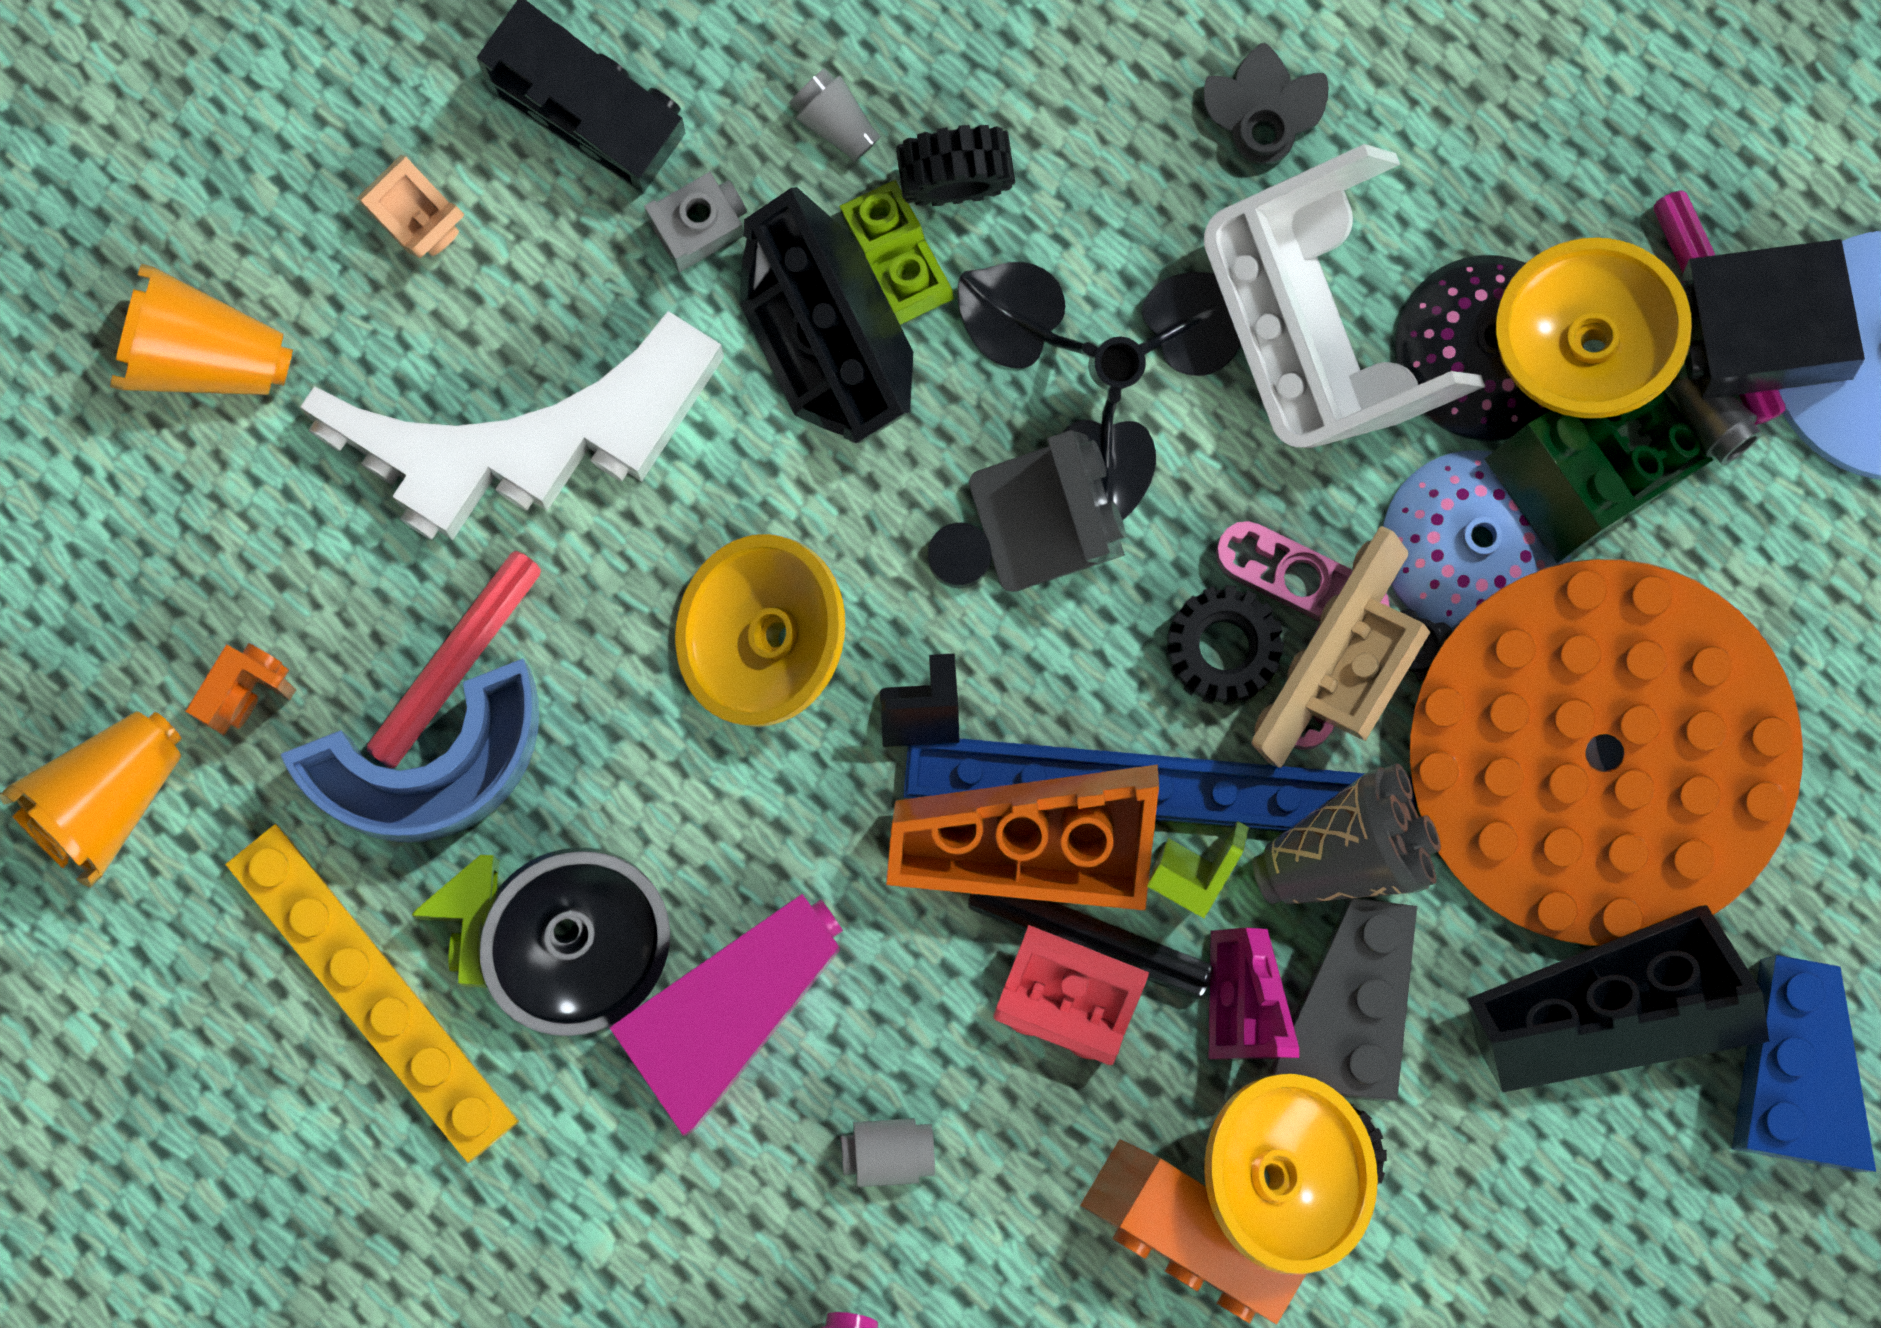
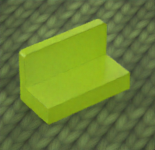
M1237 821L1213 863L1168 838L1155 860L1147 887L1205 919L1244 851L1249 827Z

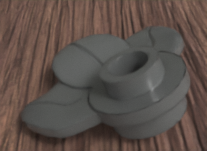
M1260 43L1243 60L1237 72L1236 80L1223 76H1208L1206 78L1204 106L1215 124L1232 133L1234 146L1245 160L1256 165H1272L1288 155L1296 135L1314 128L1319 123L1328 100V80L1324 73H1312L1291 81L1290 74L1276 52L1268 44ZM1257 126H1268L1273 130L1275 140L1267 145L1259 144L1253 139L1252 130Z

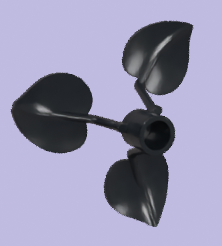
M1008 262L984 269L965 271L958 280V306L964 327L974 345L991 361L1009 368H1026L1038 360L1043 350L1044 341L1052 346L1089 357L1088 369L1092 380L1099 387L1107 390V399L1102 412V422L1100 424L1093 420H1079L1069 425L1063 432L1069 430L1086 434L1089 441L1094 440L1097 443L1106 468V477L1101 478L1107 500L1108 502H1115L1122 520H1124L1138 506L1151 484L1156 467V450L1149 431L1142 424L1135 421L1113 424L1114 413L1118 402L1121 400V390L1139 381L1146 367L1145 355L1159 346L1162 348L1164 360L1172 369L1179 373L1193 376L1209 375L1220 370L1232 360L1241 346L1215 274L1209 272H1188L1177 274L1161 281L1148 293L1141 309L1145 324L1155 335L1141 344L1130 338L1119 336L1110 338L1098 346L1090 342L1077 341L1051 332L1060 324L1064 317L1065 298L1059 282L1052 274L1037 265L1025 262Z

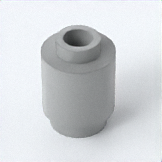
M915 1118L853 1122L854 1135L841 1136L843 1175L856 1174L857 1187L919 1184V1177L935 1176L932 1124L916 1125Z

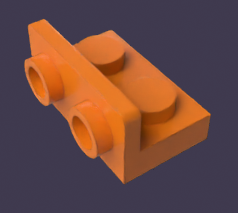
M250 643L247 644L243 653L226 644L185 712L224 736L231 725L240 729L251 715L259 696L251 692L257 682L288 700H291L296 689L285 679L289 669L283 666L282 662Z

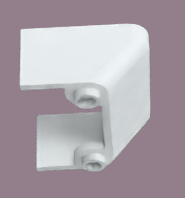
M1363 144L1220 210L1210 219L1204 233L1205 250L1270 423L1278 438L1290 446L1314 448L1397 425L1485 387L1482 376L1477 374L1450 371L1418 385L1412 372L1397 363L1381 362L1363 370L1359 368L1318 256L1339 247L1351 232L1353 214L1344 190L1399 166L1398 157L1394 152Z

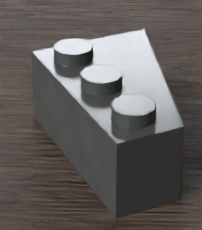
M1352 898L1344 904L1311 976L1312 978L1292 1018L1299 1045V1058L1274 1059L1266 1077L1279 1074L1304 1075L1324 1082L1345 1098L1387 1103L1397 1101L1417 906Z

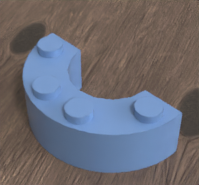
M523 658L464 681L463 687L467 709L462 731L445 754L423 767L399 771L375 766L362 756L353 740L342 730L280 755L288 772L304 794L320 809L342 824L362 834L393 842L410 843L442 839L466 830L485 819L508 798L520 782L529 765L538 734L539 701L536 684L531 668Z

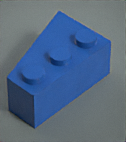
M1780 955L1760 959L1757 984L1762 990L1770 1042L1747 1046L1731 1150L1854 1172H1876L1841 967Z

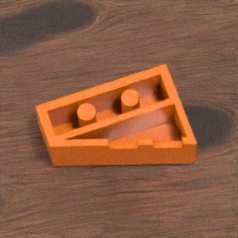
M1121 1139L1117 1142L1080 1204L1081 1207L1117 1228L1112 1237L1114 1241L1144 1259L1147 1258L1151 1250L1170 1260L1164 1272L1197 1292L1202 1284L1206 1282L1222 1292L1216 1302L1217 1305L1249 1324L1255 1314H1258L1277 1325L1307 1273L1291 1275L1269 1271L1248 1260L1230 1243L1218 1225L1209 1203L1206 1186L1163 1159Z

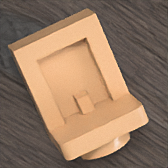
M400 155L356 198L409 254L421 258L427 252L434 256L444 250L458 235L459 230L455 224L464 216V213L455 204L448 202L412 162L403 155Z

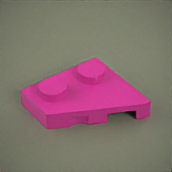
M1234 928L1211 930L1210 965L1213 967V972L1210 980L1208 1059L1254 1060L1299 1058V1045L1268 929Z

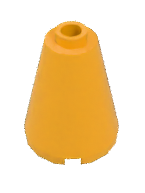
M140 265L137 275L138 277L148 279L149 284L146 292L133 289L116 356L117 361L128 363L125 378L112 375L111 388L125 391L268 395L272 383L284 386L293 349L281 346L283 333L153 266Z
M136 711L12 783L0 793V800L3 805L17 801L21 808L12 816L15 821L61 868L68 864L70 857L78 866L85 871L76 880L91 888L103 876L180 760L181 754L175 745L181 740V736L159 713L154 712L149 717H146L144 714Z

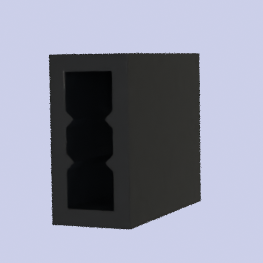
M1842 239L1689 259L1680 279L1689 302L1692 325L1691 341L1685 359V367L1690 380L1698 379L1702 399L1854 379L1865 357Z

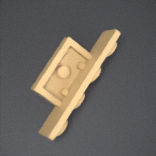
M1383 526L1379 527L1373 539L1364 543L1358 550L1353 562L1352 574L1340 594L1333 596L1325 605L1321 614L1319 629L1307 649L1301 650L1292 660L1287 674V682L1274 704L1268 705L1259 715L1251 744L1268 763L1278 768L1283 766L1312 716L1366 741L1430 634L1424 623L1380 603L1408 557V550L1394 531Z

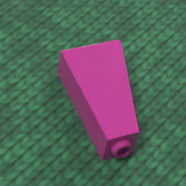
M803 894L799 895L609 1027L682 1135L687 1136L700 1126L840 952V947L834 940V937L841 933L843 929L822 899L811 906Z

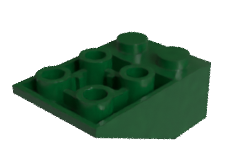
M1665 391L1640 408L1612 417L1578 418L1551 410L1528 423L1484 459L1557 563L1594 541L1713 461L1712 457L1706 456L1694 430L1688 425Z

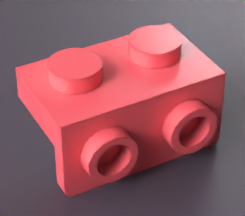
M1028 925L993 1018L1010 1026L1020 1034L1039 1037L1069 1049L1081 1058L1113 1065L1145 987L1149 972Z

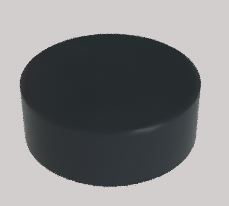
M948 524L938 530L930 541L928 547L930 570L938 581L948 587L967 588L973 586L986 575L990 567V543L985 534L971 524Z

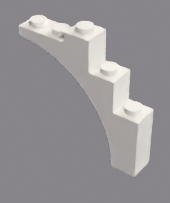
M667 311L641 345L599 381L553 406L508 420L459 426L405 422L359 409L315 386L300 408L313 421L308 431L337 451H341L345 443L356 448L366 455L361 465L391 485L395 483L398 477L404 479L392 496L398 505L405 510L400 518L402 522L430 540L434 538L438 531L453 540L494 478L500 481L495 490L513 504L527 511L534 502L548 511L588 449L595 452L590 461L608 475L623 481L628 473L642 482L723 360L724 354L720 343Z

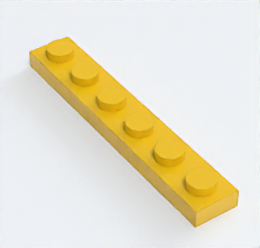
M275 823L225 864L467 1163L475 1160L520 1122L279 825Z

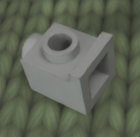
M711 172L706 173L657 202L653 200L644 205L648 222L679 273L743 236V227L739 217L746 214L747 209L730 180L718 185ZM700 204L707 206L711 210L707 220L696 223L687 217L688 211Z

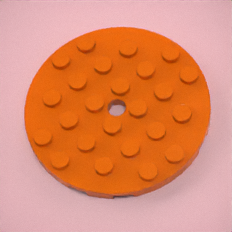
M1589 559L1546 567L1499 589L1481 602L1460 622L1433 660L1420 689L1410 734V767L1418 809L1421 816H1429L1434 823L1441 844V849L1438 853L1453 874L1474 896L1511 922L1540 935L1583 945H1603L1698 906L1707 905L1714 915L1733 902L1753 883L1779 847L1792 819L1802 776L1803 741L1795 697L1785 671L1772 648L1758 629L1739 609L1697 580L1671 569L1625 559ZM1603 734L1614 736L1621 742L1624 748V756L1621 763L1617 767L1606 771L1593 767L1588 762L1585 752L1587 744L1591 739Z

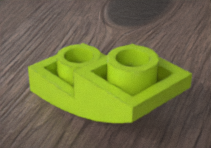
M896 179L839 206L852 236L858 240L900 325L954 300L951 285L928 246L921 224L911 206L903 199L902 190Z

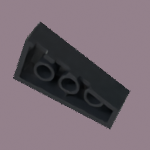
M1707 905L1695 907L1467 998L1477 1046L1502 1092L1770 1042L1762 990Z

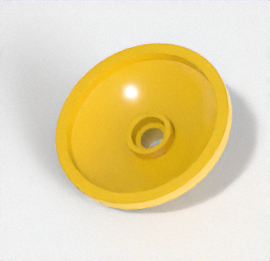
M1598 237L1581 238L1557 244L1537 254L1511 279L1498 308L1496 321L1497 344L1507 373L1521 391L1532 400L1552 411L1568 416L1606 418L1640 408L1661 394L1671 384L1683 366L1688 354L1692 327L1691 312L1681 283L1666 264L1655 255L1634 244L1621 240ZM1589 340H1599L1605 344V347L1598 352H1589L1582 346Z
M771 534L746 536L726 544L700 566L687 586L679 607L676 621L675 645L679 668L687 687L706 710L720 719L734 724L762 727L778 724L793 718L818 698L835 672L845 638L844 603L840 588L830 568L807 546L795 540ZM786 627V636L784 642L780 645L778 640L779 634Z
M1279 1074L1264 1077L1247 1084L1237 1091L1220 1110L1209 1134L1205 1153L1204 1173L1212 1212L1230 1243L1251 1262L1264 1269L1281 1274L1293 1275L1321 1271L1333 1266L1346 1257L1361 1240L1370 1223L1376 1203L1378 1183L1377 1164L1371 1139L1365 1125L1351 1104L1335 1089L1317 1079L1298 1074ZM1265 1168L1267 1169L1270 1175L1269 1186H1267L1265 1182Z

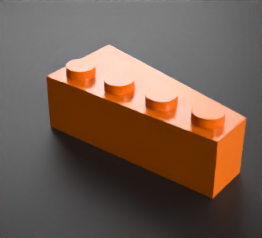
M1158 764L895 801L892 819L886 885L1145 911L1159 792Z

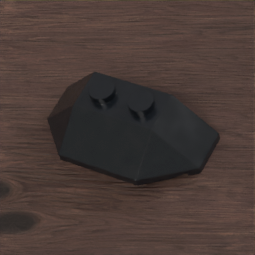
M798 187L788 189L745 218L743 237H746L747 240L741 267L739 305L794 415L823 429L843 435L849 441L863 443L909 414L911 408L914 352L858 240Z

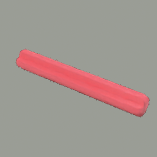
M514 551L508 556L369 741L367 751L370 755L389 768H394L400 763L538 579L541 569L537 563L518 551Z

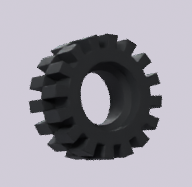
M960 125L955 130H948V127L936 129L937 133L923 132L917 134V138H907L903 140V144H898L896 147L902 196L905 202L909 204L915 202V205L924 206L932 203V206H943L948 202L959 204L970 199L972 201L984 200L986 195L992 197L1002 194L1001 191H1008L1012 188V185H1015L1009 134L1007 130L1003 131V128L998 126L990 129L989 125H978L975 128H970V125Z
M1225 585L1224 589L1215 590L1214 587L1204 589L1202 594L1196 597L1193 595L1175 615L1167 635L1166 657L1170 661L1172 667L1170 671L1175 680L1179 679L1184 685L1183 690L1191 696L1195 694L1203 698L1202 702L1209 704L1222 702L1223 705H1233L1237 701L1243 699L1246 701L1254 697L1272 679L1280 665V657L1283 654L1284 642H1281L1280 637L1282 627L1280 621L1275 622L1272 616L1274 610L1267 602L1263 605L1256 600L1257 594L1249 590L1246 593L1236 591L1237 586ZM1228 622L1238 626L1245 633L1249 643V652L1246 660L1240 666L1229 670H1221L1205 661L1200 651V637L1210 625Z

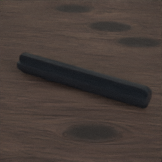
M970 894L968 899V907L974 912L1025 932L1028 925L1117 959L1149 972L1147 980L1194 999H1201L1212 977L1213 967L1210 963L1056 902Z

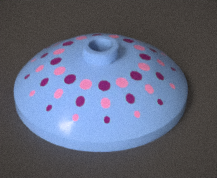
M1459 451L1438 457L1426 463L1401 485L1387 509L1383 522V527L1394 531L1408 550V557L1391 584L1394 592L1408 609L1417 613L1419 618L1430 620L1435 624L1444 622L1450 626L1452 631L1481 602L1499 589L1546 567L1570 562L1571 558L1570 555L1559 563L1554 560L1484 460L1492 453L1491 451ZM1475 527L1487 528L1493 536L1492 545L1486 548L1477 546L1471 537L1472 529Z

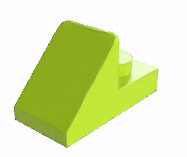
M480 854L412 913V916L418 920L462 922V933H452L450 937L448 967L450 972H459L458 984L464 987L487 988L479 969L477 940L485 909L498 888L499 859L494 855Z

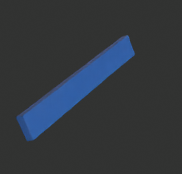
M959 738L960 743L908 746L904 799L1158 764L1159 792L1155 821L1233 828L1236 822L1239 821L1248 826L1249 829L1285 832L1365 773L1287 766L1278 768L1274 765ZM1408 777L1413 793L1411 802L1416 810L1417 801L1412 785V777Z

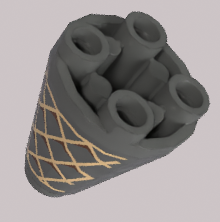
M1396 763L1386 768L1379 767L1368 771L1267 844L1264 853L1253 858L1255 879L1264 898L1270 904L1283 901L1287 905L1417 893L1435 884L1436 873L1430 855L1439 852L1441 849L1439 836L1429 816H1418L1411 802L1413 797L1412 787L1403 767Z

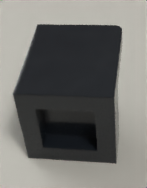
M955 653L929 655L930 685L887 687L880 690L883 747L960 743Z

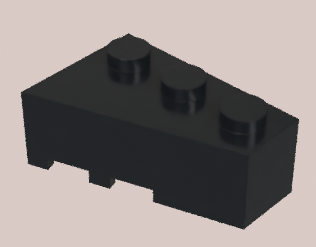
M517 0L476 57L490 93L643 194L686 134L683 118L678 115L681 108L675 101L655 88L650 87L646 91L629 78L628 72L621 65L604 54L594 52L527 0Z

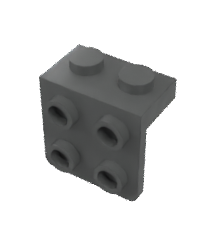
M1073 430L1047 438L1048 447L978 470L971 475L969 480L970 489L984 534L990 543L991 556L1000 584L1005 590L1018 592L1125 556L1120 539L1126 537L1123 520L1115 502H1108L1101 478L1106 477L1104 460L1097 443L1094 440L1089 441L1086 434Z

